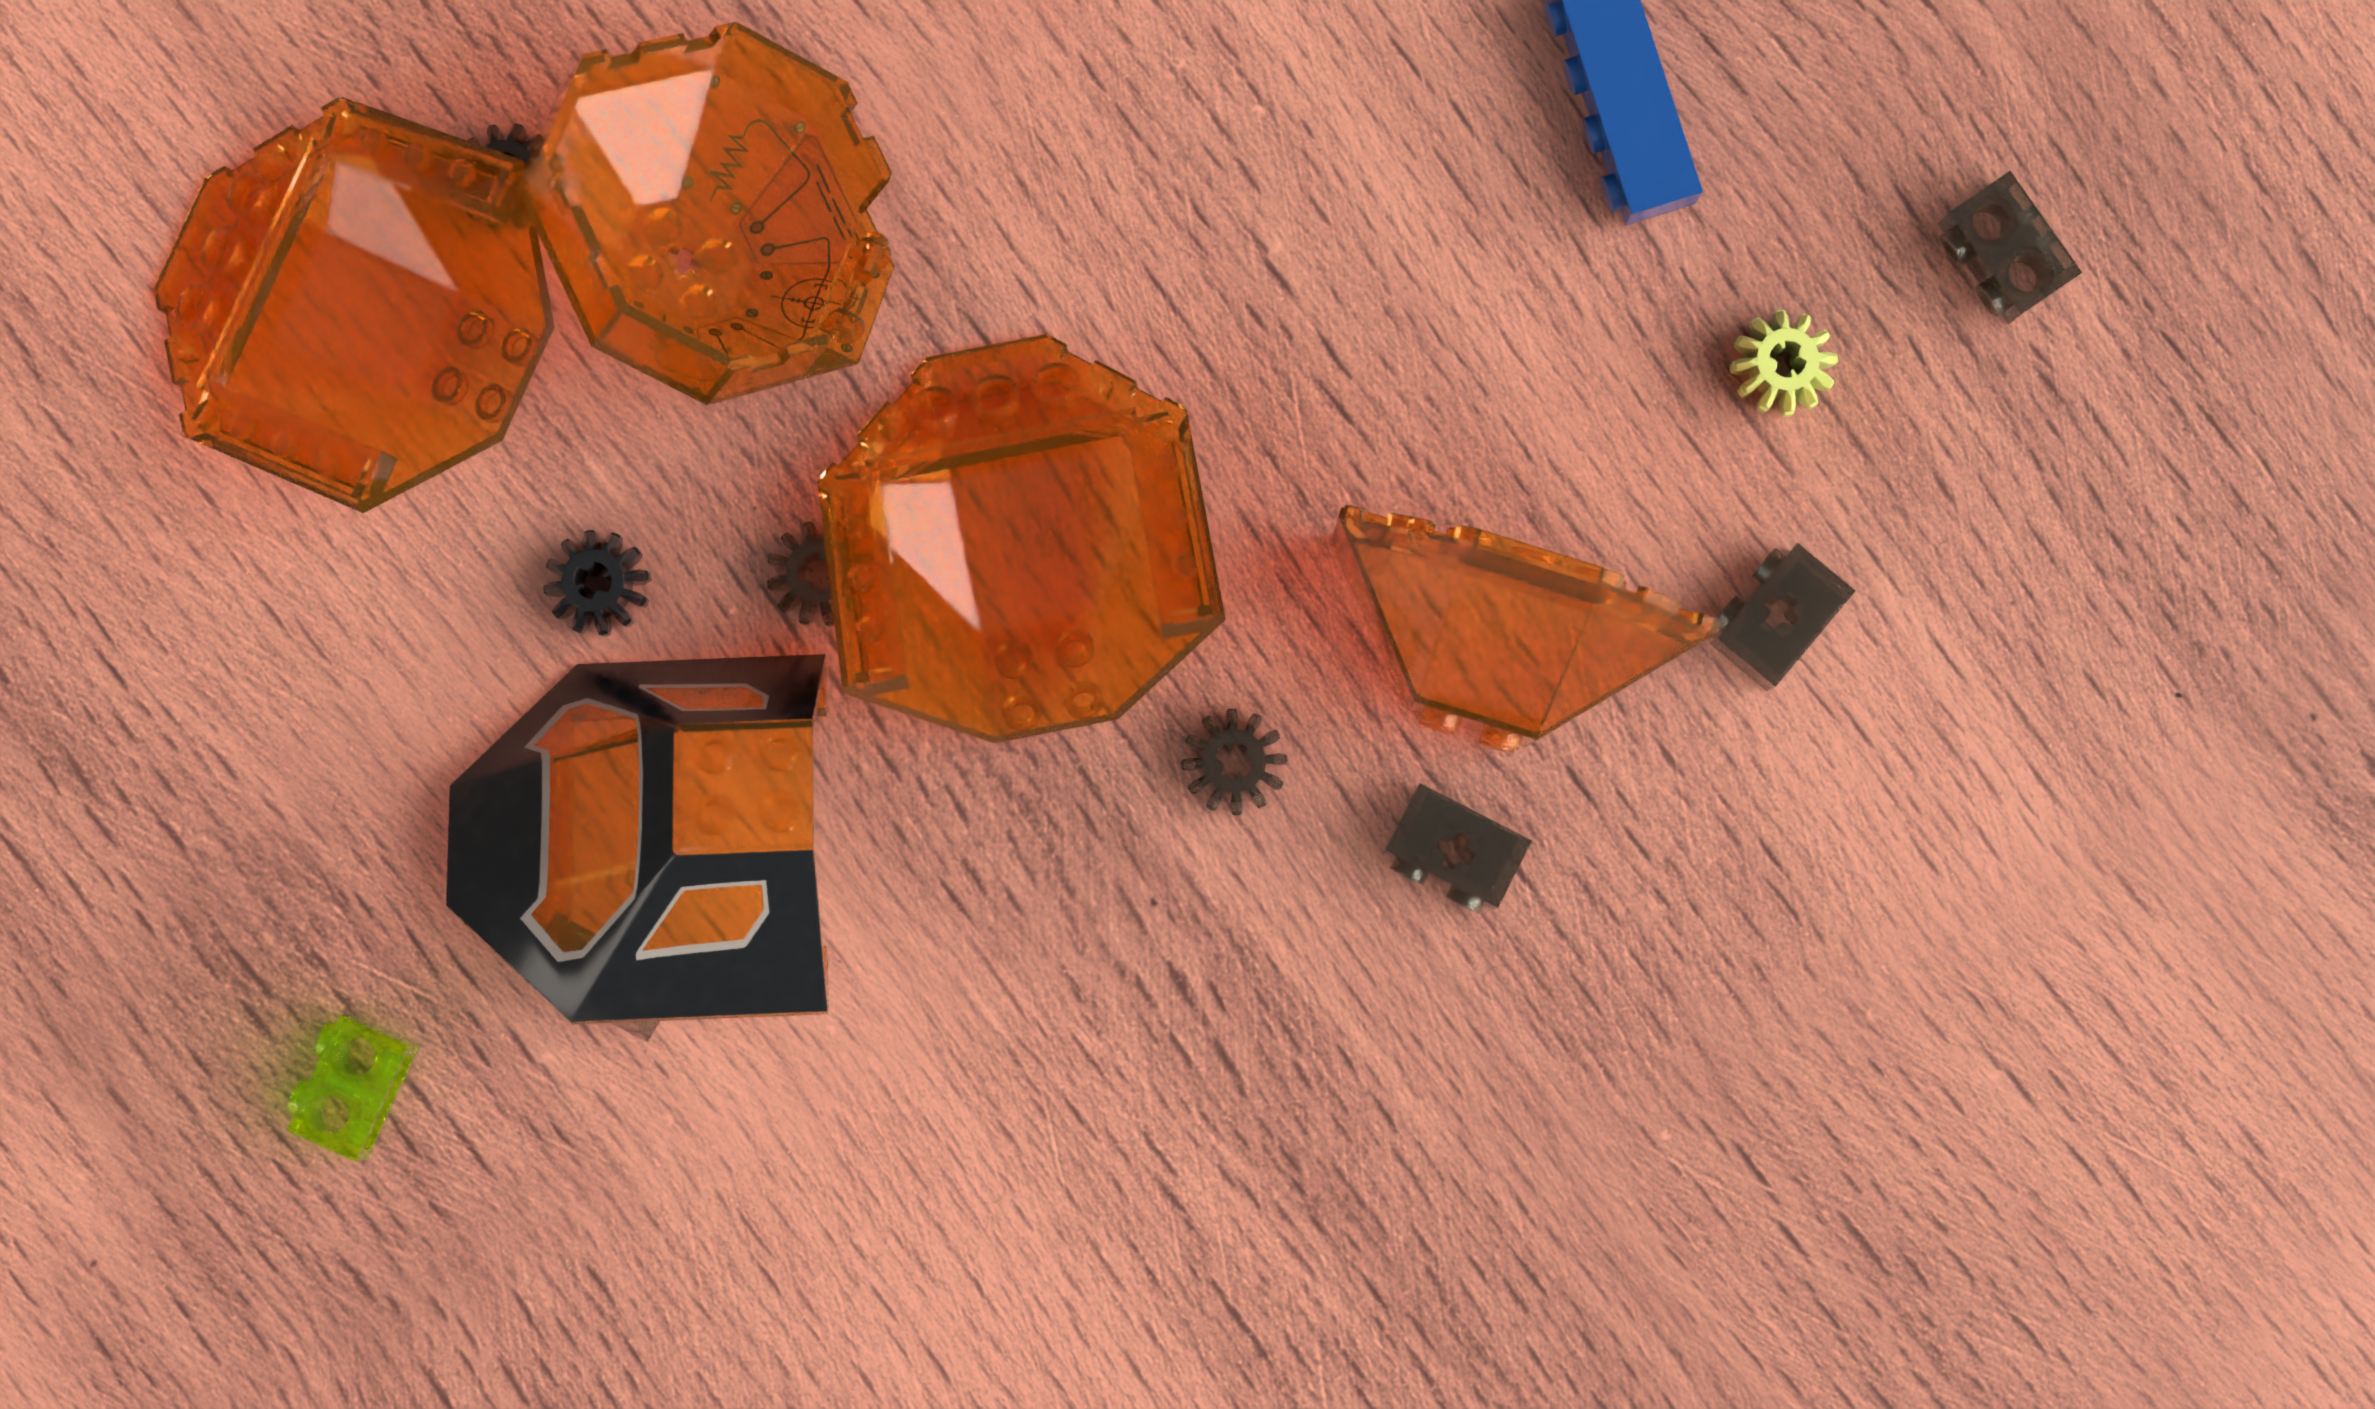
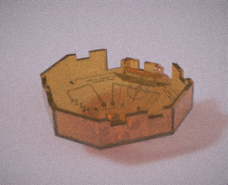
M738 22L715 26L709 36L686 40L684 33L642 41L638 43L633 52L610 57L607 49L583 54L556 96L518 183L517 190L591 347L705 405L715 404L847 368L860 362L895 267L891 260L892 252L889 248V240L883 234L878 233L867 210L869 205L889 182L892 171L875 137L863 138L851 114L858 102L846 80ZM682 249L687 250L692 254L691 263L698 267L699 270L690 268L685 275L675 270L677 261L668 256L669 253L678 255Z

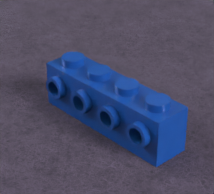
M1641 0L1544 1L1545 13L1554 37L1563 35L1570 58L1563 60L1564 72L1569 88L1573 95L1582 93L1589 113L1588 117L1582 118L1587 144L1592 154L1601 152L1608 175L1601 177V184L1610 211L1616 212L1620 210L1624 224L1627 226L1696 204L1703 190Z

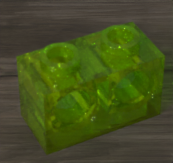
M354 1014L339 1015L336 1023L328 1021L314 1046L313 1055L320 1058L310 1080L304 1078L300 1080L288 1102L286 1112L293 1115L286 1131L352 1161L357 1162L369 1159L421 1044ZM359 1038H363L371 1043L375 1051V1062L372 1068L364 1074L354 1070L348 1059L351 1045ZM331 1096L341 1098L348 1107V1121L340 1131L330 1129L322 1118L323 1105Z

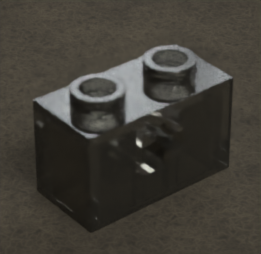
M1799 543L1789 548L1785 554L1775 547L1751 575L1760 584L1745 602L1735 595L1712 622L1720 632L1710 644L1766 691L1778 685L1855 592L1851 586ZM1782 599L1789 605L1784 616L1790 624L1781 622L1772 627L1765 621L1771 611L1764 603L1773 605Z
M1419 783L1383 853L1394 858L1390 866L1391 870L1420 885H1423L1427 877L1430 876L1450 887L1446 895L1447 899L1479 914L1483 905L1492 909L1499 907L1532 840ZM1456 836H1461L1465 840L1463 851L1471 855L1468 864L1458 862L1449 869L1443 865L1445 854L1437 849L1440 840L1449 843Z

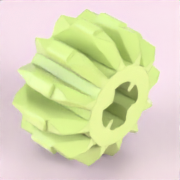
M1777 310L1773 314L1772 329L1764 320L1757 317L1749 324L1754 339L1747 336H1739L1735 340L1734 348L1748 358L1733 361L1730 364V373L1750 376V379L1745 381L1737 392L1742 398L1749 396L1756 389L1761 392L1762 396L1757 402L1756 407L1758 412L1765 413L1773 404L1774 399H1778L1779 411L1782 417H1790L1795 412L1796 399L1807 410H1811L1818 404L1817 394L1814 389L1829 391L1832 388L1834 380L1820 369L1834 366L1838 362V356L1832 352H1818V348L1830 338V334L1824 329L1816 333L1812 338L1805 332L1811 324V317L1809 315L1802 314L1795 322L1794 327L1790 328L1786 311ZM1782 351L1788 352L1792 355L1789 365L1794 369L1785 377L1780 376L1775 372L1778 362L1770 357V353L1776 358Z

